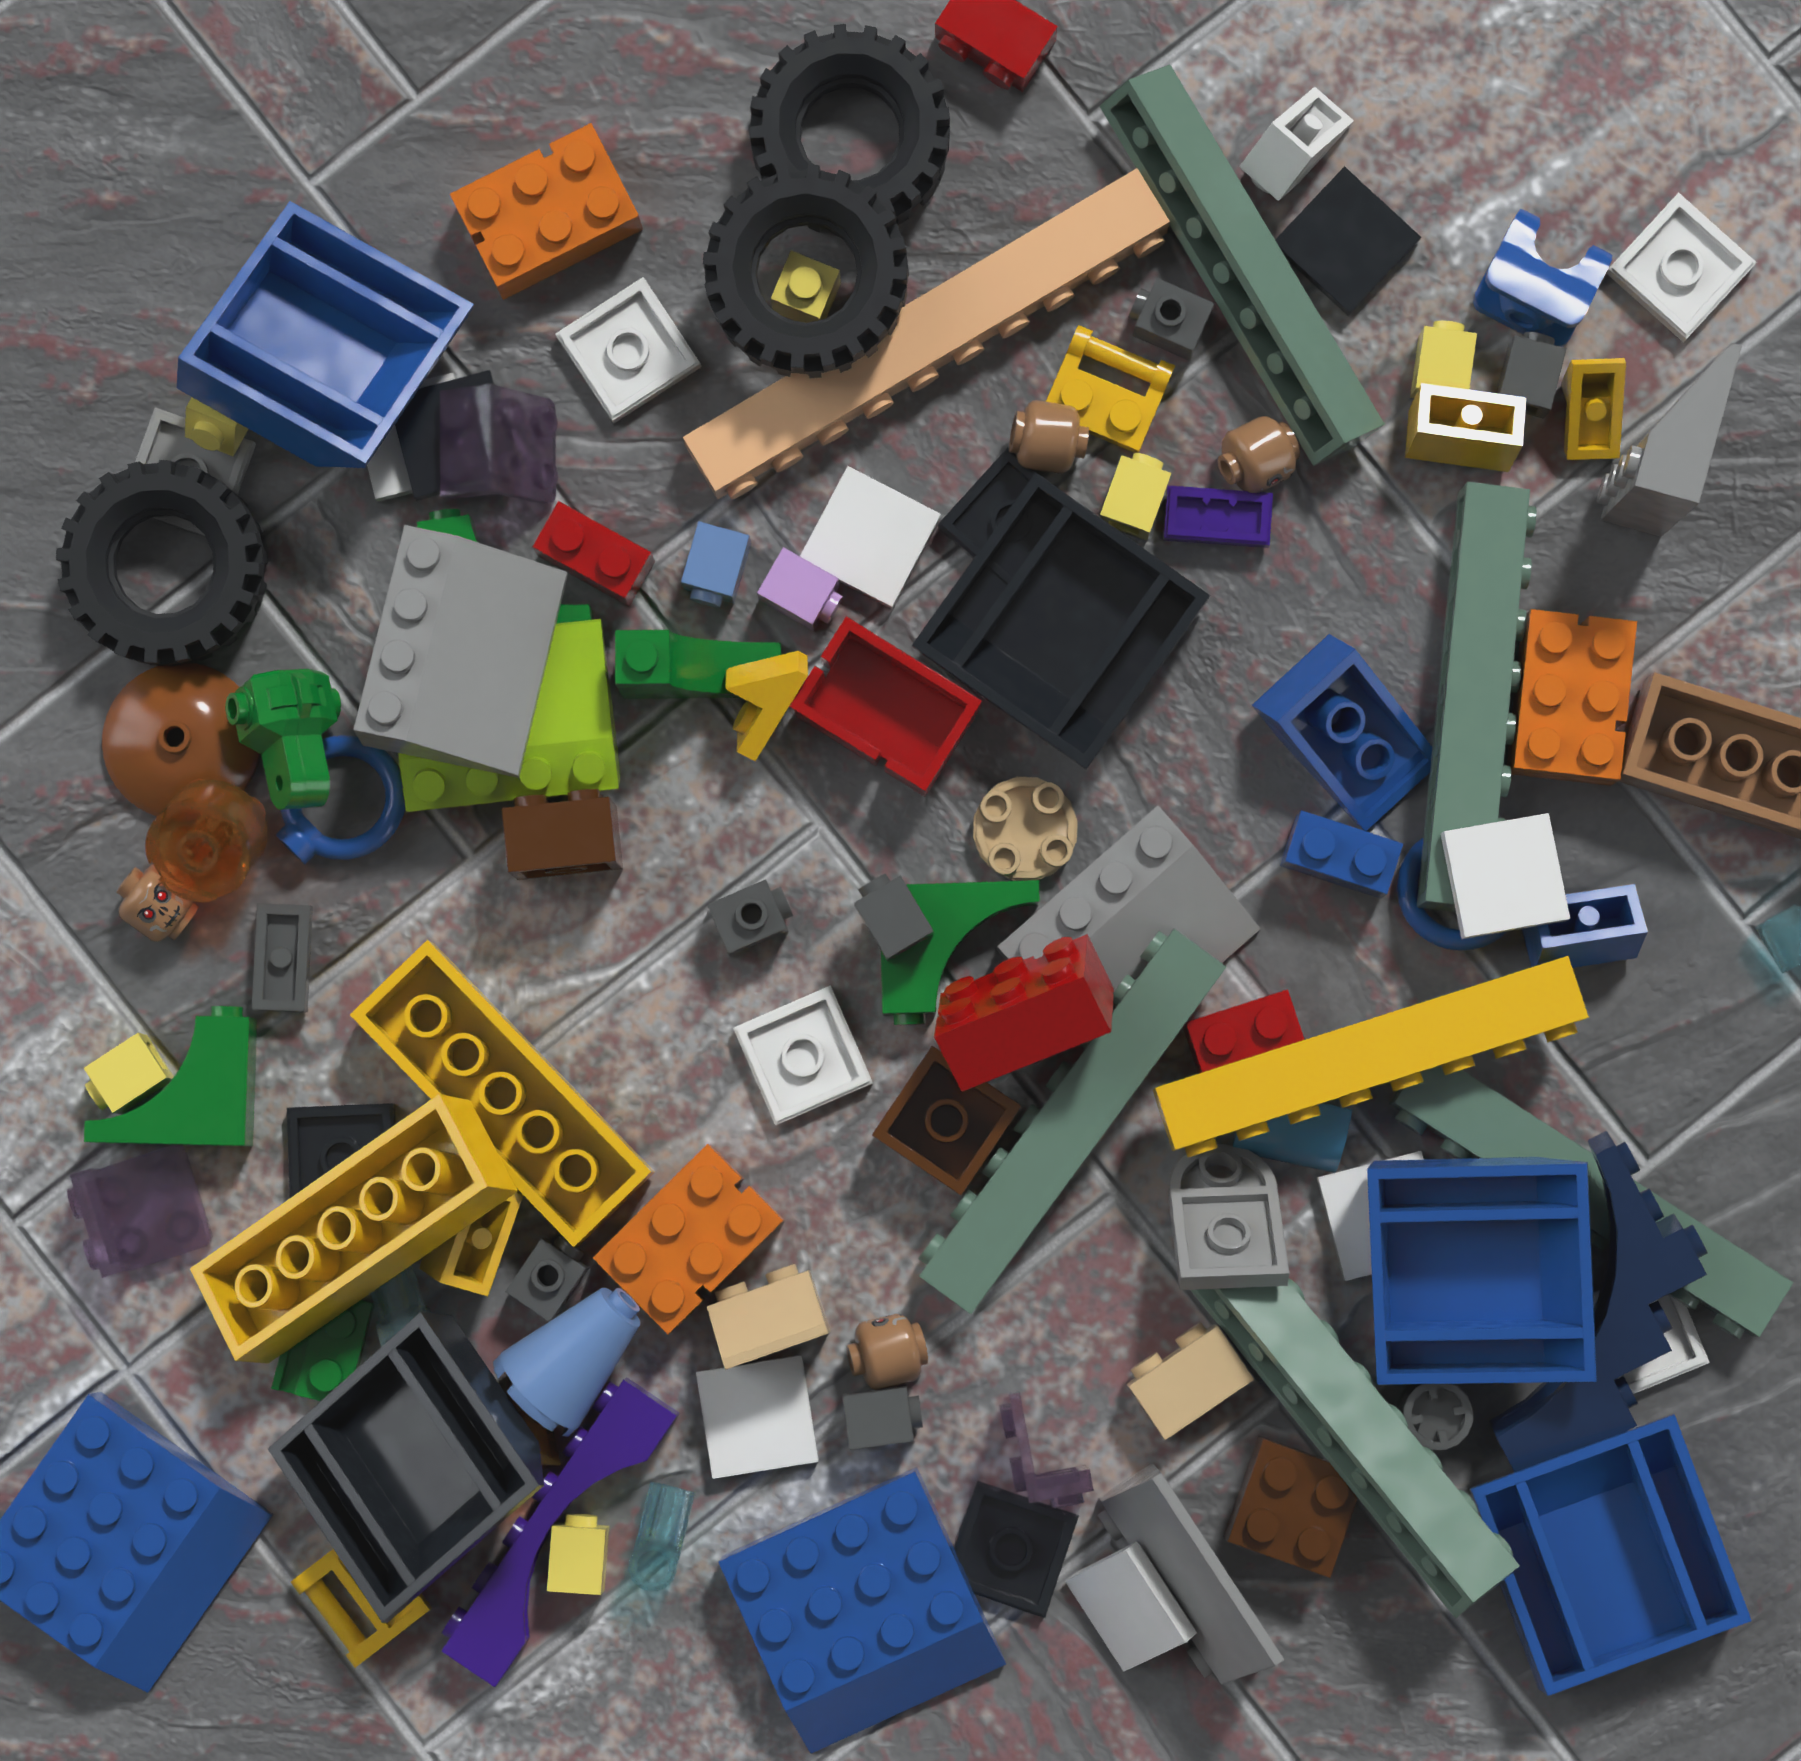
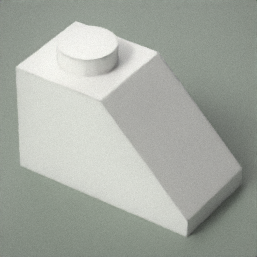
M1314 87L1271 123L1239 167L1251 177L1256 187L1266 193H1270L1279 201L1302 181L1354 120Z

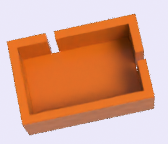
M592 123L550 143L549 146L552 154L545 158L540 149L450 193L454 205L503 300L643 230L639 214Z
M1530 609L1526 613L1524 637L1519 642L1518 661L1521 662V679L1517 693H1514L1512 713L1516 714V731L1512 745H1508L1506 765L1511 766L1512 775L1611 786L1621 780L1626 732L1615 731V728L1627 722L1637 621L1589 616L1578 625L1579 614Z
M707 1144L593 1257L613 1280L668 1335L705 1300L697 1292L702 1286L710 1293L713 1292L785 1221L752 1186H748L742 1193L735 1187L744 1178L711 1144Z

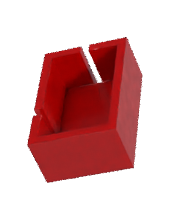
M846 616L820 656L822 665L830 669L825 677L824 671L814 666L789 705L790 712L874 766H877L881 758L885 759L887 762L884 767L887 774L926 797L982 707V700Z
M1088 934L1074 940L1072 937H1062L1049 943L1043 949L1042 957L1035 959L1032 956L1024 960L1019 956L1013 957L997 965L990 974L975 980L971 976L963 977L948 985L940 995L939 1016L936 1021L934 1038L960 1090L963 1092L1110 1033L1112 1029L1114 987Z

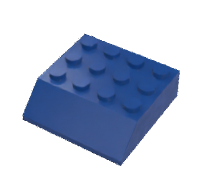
M289 201L178 357L177 389L316 467L366 468L473 310L474 304Z
M1543 1157L1373 1161L1367 1168L1377 1385L1597 1381L1588 1162Z
M102 1392L88 1394L0 1519V1601L94 1668L148 1693L274 1514Z
M1674 1414L1470 1488L1478 1515L1493 1533L1499 1534L1507 1541L1511 1547L1513 1558L1520 1565L1500 1584L1537 1687L1547 1696L1752 1621Z
M918 1467L729 1552L718 1561L784 1710L811 1754L1006 1665L1003 1654L978 1599L970 1586L968 1577L956 1555L953 1544Z

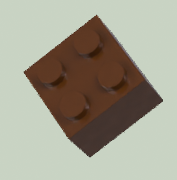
M599 789L571 791L567 793L568 801L551 803V800H546V795H528L514 798L515 807L502 808L508 873L517 880L623 869L617 806L611 798L603 797Z
M931 1046L872 1136L961 1196L1021 1105L987 1082L962 1092L942 1052Z
M1258 1435L1223 1537L1230 1543L1331 1578L1358 1497L1327 1459Z

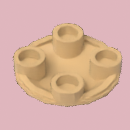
M1015 777L998 783L982 798L974 815L973 839L980 857L995 873L1013 881L1039 880L1054 874L1062 865L1070 860L1077 842V818L1070 800L1064 795L1058 785L1037 777Z

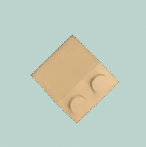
M792 1264L765 1274L768 1284L748 1291L744 1281L715 1292L718 1302L708 1305L707 1310L725 1370L826 1335L831 1331L810 1270L798 1273L796 1264Z

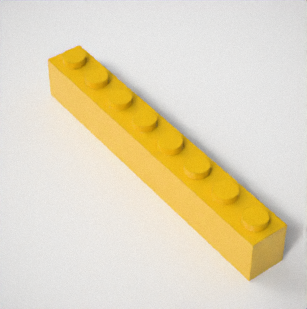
M1565 956L1158 1086L1153 1089V1093L1172 1151L1184 1148L1188 1158L1217 1149L1218 1145L1215 1138L1236 1131L1238 1140L1242 1141L1270 1132L1267 1121L1287 1115L1290 1125L1320 1116L1321 1112L1318 1105L1339 1098L1341 1107L1345 1108L1373 1099L1370 1091L1372 1087L1390 1082L1392 1090L1395 1092L1423 1083L1424 1080L1421 1072L1438 1066H1442L1444 1075L1476 1066L1473 1055L1493 1049L1495 1058L1498 1059L1526 1050L1524 1039L1544 1033L1547 1043L1576 1034L1578 1030L1575 1023L1587 1019L1589 1016L1569 956Z

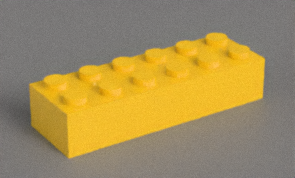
M426 940L350 1014L430 1099L438 1094L471 1101L515 1187L573 1247H579L655 1173L633 1148L431 941Z
M438 1094L198 1262L190 1270L234 1360L269 1364L517 1193L518 1190L471 1101Z

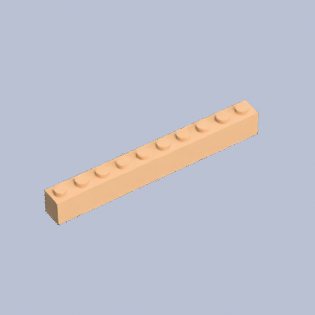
M1138 168L906 304L905 307L901 308L896 320L897 326L891 336L887 334L877 345L878 351L869 358L866 355L851 364V369L840 373L839 369L821 373L822 378H809L808 374L791 373L790 377H783L683 437L685 446L716 498L720 499L728 494L731 499H736L752 490L758 484L755 477L773 467L778 473L803 458L802 449L818 440L824 446L840 438L849 430L846 423L864 413L866 418L870 419L882 413L894 404L891 398L893 395L907 387H910L912 392L926 387L939 377L936 370L947 363L955 360L957 365H961L970 361L985 349L982 343L996 334L1000 333L1004 339L1017 333L1029 324L1030 321L1027 316L1044 306L1048 312L1061 307L1075 296L1072 289L1090 279L1092 284L1096 285L1108 279L1120 269L1117 263L1133 253L1138 258L1152 253L1165 243L1162 236L1167 234L1170 221Z

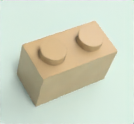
M1202 1322L1196 1324L1175 1339L1180 1348L1164 1359H1161L1156 1352L1131 1369L1135 1378L1128 1382L1127 1386L1164 1440L1254 1380L1218 1325L1214 1324L1206 1329Z

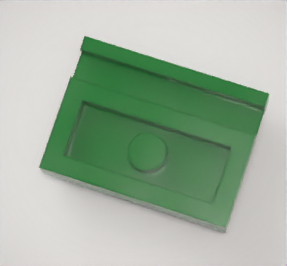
M360 1300L280 1355L271 1389L317 1401L323 1400L359 1367L375 1303Z

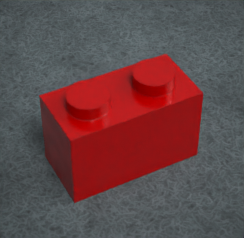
M950 0L935 22V38L940 40L939 48L950 57L960 62H965L966 58L985 68L982 72L983 75L995 85L1006 90L1012 85L1023 92L1054 45L1058 26L1016 0Z
M560 501L557 502L532 546L538 557L630 607L655 563L652 553Z
M1288 989L1188 1021L1183 1026L1198 1074L1305 1040Z

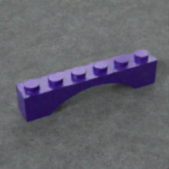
M627 1377L623 1379L619 1387L611 1381L605 1387L592 1407L600 1415L589 1431L580 1426L562 1453L570 1458L560 1475L557 1476L551 1471L544 1478V1486L532 1497V1499L540 1504L529 1521L519 1516L502 1541V1544L510 1549L499 1566H496L491 1561L488 1562L472 1586V1589L478 1592L479 1595L470 1609L466 1611L459 1606L441 1632V1634L449 1638L442 1652L493 1687L499 1684L530 1638L528 1606L531 1579L540 1550L552 1529V1525L555 1524L573 1500L591 1485L620 1469L647 1461L680 1414Z

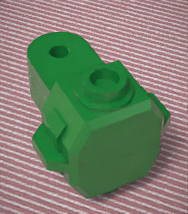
M312 669L274 670L253 675L226 698V717L231 725H236L239 743L262 755L269 795L277 809L318 808L324 806L329 796L330 777L321 734L338 721L341 712V699L338 691L335 688H331L327 674Z

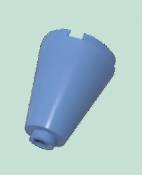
M601 1288L502 1351L493 1361L494 1372L497 1378L506 1372L513 1383L507 1390V1393L531 1418L550 1431H553L558 1425L563 1426L562 1436L568 1437L581 1425L640 1327V1320L636 1315L640 1308L635 1300L622 1289L616 1288L614 1291H611L607 1288Z

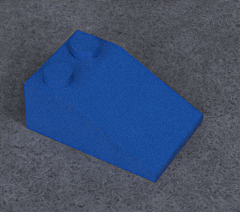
M1330 634L1252 704V707L1282 744L1364 831H1367L1430 773L1432 746L1357 650Z

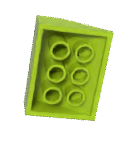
M601 619L556 624L519 778L398 753L406 812L512 801L516 797L528 795H546V797L567 795L568 792L576 790L599 789L603 791L619 789L621 770Z

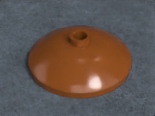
M188 662L181 663V665L156 666L131 680L120 691L110 706L102 734V750L105 765L113 783L121 794L136 807L151 815L176 821L208 817L233 803L251 782L261 756L260 753L239 743L236 725H231L226 717V698L230 693H234L239 686L229 677L213 668ZM175 728L182 729L184 741L177 747H170L167 742L168 733Z

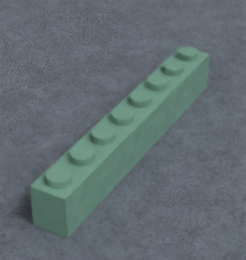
M1169 64L1127 80L1099 107L1168 217L1171 228L1312 465L1320 464L1354 448L1384 426L1385 423L1172 66Z
M1467 481L1458 492L1417 908L1456 912L1441 839L1442 832L1506 821L1505 818H1499L1498 816L1500 797L1506 798L1508 796L1511 783V766L1503 764L1505 745H1512L1516 731V714L1509 713L1510 693H1517L1521 679V662L1514 661L1515 641L1523 640L1526 628V610L1519 609L1520 590L1528 588L1532 566L1531 558L1524 557L1526 537L1532 538L1537 515L1536 506H1529L1530 489Z
M1174 928L1168 937L1158 931L1140 956L1148 962L1136 980L1127 974L1114 991L1113 1004L1116 1005V1008L1112 1013L1111 1032L1080 1044L1085 1050L1073 1066L1065 1061L1061 1063L1045 1085L1046 1088L1053 1092L1041 1110L1033 1104L1030 1105L1013 1129L1021 1135L1019 1140L1009 1153L1002 1147L997 1150L981 1172L989 1178L986 1185L978 1195H975L970 1190L967 1191L950 1214L952 1218L958 1221L950 1234L945 1239L936 1233L918 1258L926 1264L919 1277L969 1314H972L1226 969V965Z
M1442 1066L1421 1072L1424 1080L1423 1083L1398 1090L1389 1103V1105L1399 1110L1395 1119L1419 1135H1423L1426 1128L1444 1139L1440 1148L1456 1159L1543 1157L1588 1162L1591 1246L1604 1252L1608 1245L1609 1216L1602 1177L1591 1152L1463 1070L1444 1075ZM1634 1180L1639 1192L1647 1189ZM1652 1192L1664 1218L1674 1213L1683 1229L1693 1224L1708 1254L1699 1258L1707 1275L1668 1295L1692 1310H1695L1698 1303L1716 1314L1712 1323L1739 1340L1743 1333L1749 1336L1760 1337L1794 1282Z
M1288 1280V1286L1191 1290L1455 1619L1501 1584L1520 1566L1513 1558L1511 1547L1507 1541L1499 1534L1493 1533L1478 1515L1477 1507L1472 1498L1464 1491L1455 1487L1443 1472L1442 1464L1436 1454L1420 1444L1408 1429L1407 1421L1401 1411L1385 1401L1373 1386L1372 1377L1366 1368L1350 1358L1339 1344V1339L1334 1329L1326 1321L1319 1320L1306 1304L1303 1292L1293 1280Z

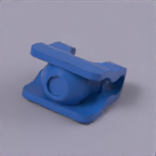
M1520 209L1508 228L1474 294L1473 304L1480 313L1523 335L1525 332L1545 334L1555 339L1554 345L1564 347L1570 340L1576 326L1583 320L1612 261V254L1593 245L1588 249L1585 257L1578 265L1569 269L1551 267L1541 260L1535 248L1534 241L1540 227V217Z

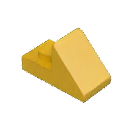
M1625 358L1570 361L1561 383L1567 403L1564 453L1567 460L1620 458L1626 372Z
M795 651L733 666L726 670L725 688L747 701L740 709L733 725V730L737 731L738 753L753 761L757 760L808 676V655Z

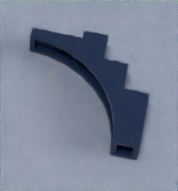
M1607 1131L1587 1140L1602 1177L1609 1216L1608 1260L1599 1297L1594 1307L1597 1381L1543 1382L1524 1400L1490 1420L1496 1438L1514 1472L1626 1432L1637 1426L1629 1408L1637 1405L1638 1402L1624 1374L1672 1351L1664 1333L1673 1328L1658 1299L1707 1275L1699 1258L1708 1254L1693 1224L1683 1229L1674 1213L1664 1218L1650 1188L1639 1192L1631 1176L1640 1171L1634 1156L1626 1142L1616 1146Z

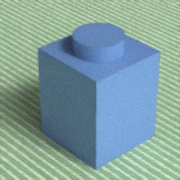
M698 521L681 580L683 589L691 591L690 600L720 608L722 600L735 603L752 544L750 535Z

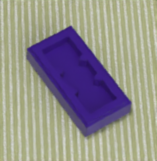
M1168 485L1166 490L1163 541L1268 548L1270 546L1273 493H1250L1239 490Z

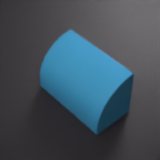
M1322 1103L1318 1105L1321 1115L1292 1125H1290L1287 1115L1267 1121L1270 1132L1242 1141L1238 1140L1235 1131L1232 1145L1235 1148L1247 1149L1262 1158L1335 1173L1345 1147L1353 1109Z

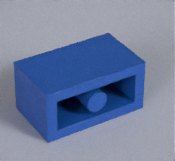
M1301 810L1295 817L1280 866L1381 899L1388 894L1404 843Z
M1635 884L1565 894L1570 919L1522 929L1531 967L1565 956H1569L1572 968L1637 958L1648 933Z

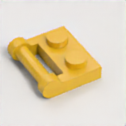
M1078 325L1046 402L1075 407L1080 417V426L1089 427L1090 435L1133 453H1139L1176 365L1164 360H1160L1159 364L1095 338L1092 336V330ZM1083 356L1151 383L1146 396L1144 397L1078 369Z
M334 1549L290 1582L299 1595L305 1592L348 1649L349 1653L345 1656L354 1668L432 1609L428 1601L420 1594L388 1623H382ZM333 1571L377 1629L367 1639L323 1582L322 1578L329 1572Z

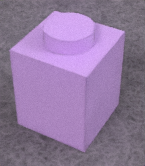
M784 547L757 592L759 601L812 631L815 630L820 620L827 624L831 621L843 599V596L836 592L840 586L839 578Z

